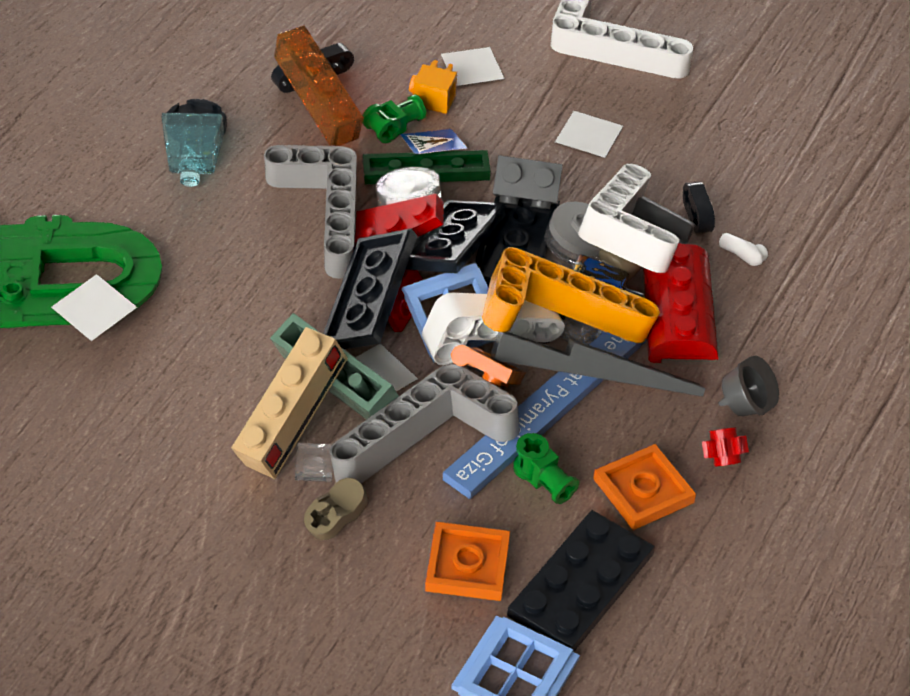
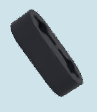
M702 182L685 183L683 186V203L689 220L695 225L694 232H712L715 227V215L704 184Z

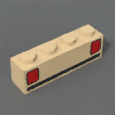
M305 327L231 447L245 466L276 479L348 359L336 339Z

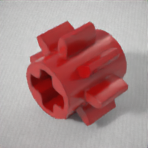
M736 427L709 431L710 440L702 441L704 458H713L715 467L742 463L740 454L749 452L746 435L737 436Z

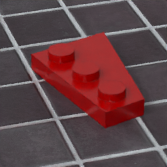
M437 194L357 211L355 245L359 238L410 228L419 237L443 225L444 202Z

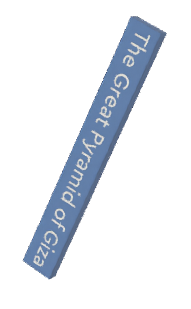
M604 331L589 345L629 358L646 343V340L642 343H634ZM558 371L518 406L520 432L516 438L511 441L500 442L485 435L443 472V481L468 499L473 498L518 456L516 444L522 435L536 433L542 436L604 379Z

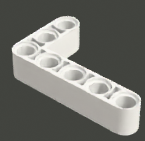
M561 0L553 18L551 47L556 52L671 78H684L689 74L693 54V45L689 41L589 19L592 0Z
M625 164L589 203L578 235L584 241L648 270L665 273L670 266L679 244V239L673 233L631 215L637 199L643 196L651 173L639 165Z

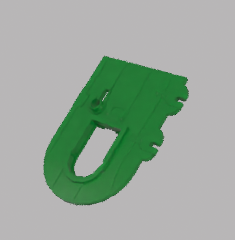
M37 215L28 218L24 224L0 225V328L72 325L51 307L84 283L41 285L45 263L101 261L115 263L123 269L122 274L106 282L137 308L154 294L160 284L162 264L159 252L149 239L143 234L131 230L129 227L106 222H72V219L65 215H52V221H47L46 215Z

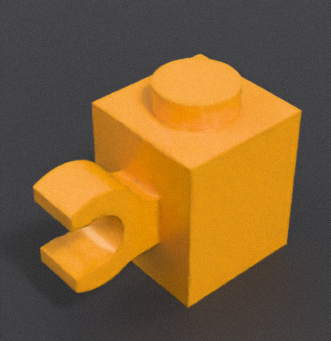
M434 60L430 66L423 64L418 74L412 76L409 92L413 93V95H418L426 109L447 114L456 97L457 72L453 71V64H448L446 69L437 68L438 61Z

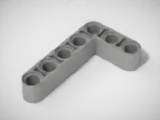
M274 145L269 147L264 153L265 179L269 185L278 188L326 189L324 269L327 275L332 278H344L355 248L356 152L344 146Z
M456 364L444 365L331 446L330 455L335 481L353 478L363 483L452 416L457 417L493 440L500 442L511 441L520 432L517 400L511 394L462 366Z

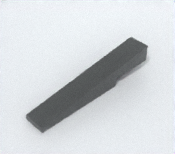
M498 332L490 354L493 360L703 397L706 390L705 387L694 381L573 339H569L566 350L562 351L510 332Z

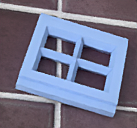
M476 263L462 267L458 273H443L402 288L404 299L422 340V331L428 318L420 301L440 294L445 295L450 293L449 291L470 284L473 285L476 294L488 293L489 288ZM423 340V343H424V345H425V347H426V350H427L429 356L432 358V356H431V354H430V352H429V350H428V348H427V346H426V344H425V342H424V340ZM468 340L466 346L470 348L480 347L494 341Z
M496 616L452 683L451 689L458 692L460 696H506L518 677L537 686L531 696H558L579 661L580 655L573 652V649L506 617ZM508 637L527 646L515 667L496 658ZM534 650L553 658L542 679L522 670ZM490 665L510 673L498 694L478 686Z

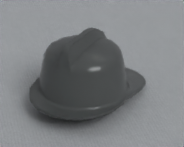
M751 356L739 363L735 369L723 377L722 391L724 397L718 404L719 406L728 405L737 416L753 414L760 416L774 408L779 400V388L775 374L769 364L758 356Z

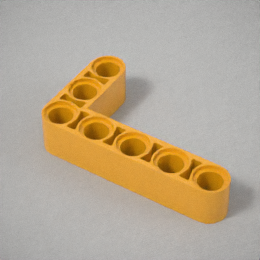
M508 247L503 251L491 277L482 320L494 331L508 332L511 330L524 301H528L628 341L642 343L646 340L660 311L656 304L646 298L521 249Z

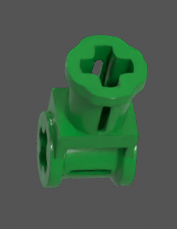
M414 94L409 96L406 101L397 105L390 100L383 104L369 106L364 111L361 122L367 129H372L376 133L379 141L386 144L395 140L398 135L406 132L408 123L414 120L420 121L425 119L427 112L422 99Z
M527 433L518 439L516 444L518 456L513 463L515 474L519 478L529 481L536 489L543 486L552 494L551 498L556 504H562L570 499L579 487V480L576 477L568 476L558 466L559 456L549 448L548 441L536 433Z

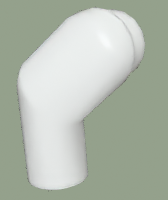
M724 233L719 240L721 248L734 253L749 265H761L768 257L766 247L761 244L754 245L729 233Z

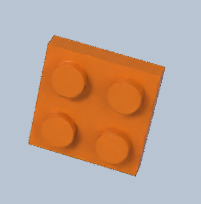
M656 444L594 471V481L632 530H636L695 502L696 493Z
M436 522L425 591L501 601L510 531Z

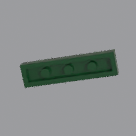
M487 150L442 151L414 154V152L362 154L364 185L396 184L411 180L428 182L490 180L491 170Z

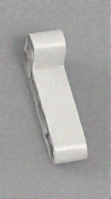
M447 293L437 299L422 331L423 340L435 363L438 365L452 364V350L458 345L466 346L468 340H496L498 331L489 328L482 320L487 294ZM524 301L511 330L508 332L536 342H551L561 336L565 325L558 313Z

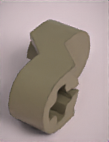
M344 478L339 480L328 493L316 498L304 515V523L309 532L319 540H329L336 536L344 525L356 520L368 503V496L364 487L356 479Z

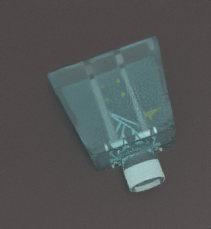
M162 113L161 118L169 171L180 173V183L182 185L196 186L199 184L200 173L211 174L215 171L224 136L222 114Z

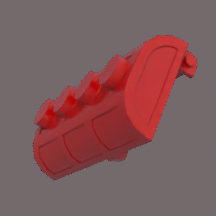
M679 243L667 272L658 273L643 267L644 296L656 304L660 311L647 336L648 360L652 363H661L662 359L718 360L709 254L698 245Z

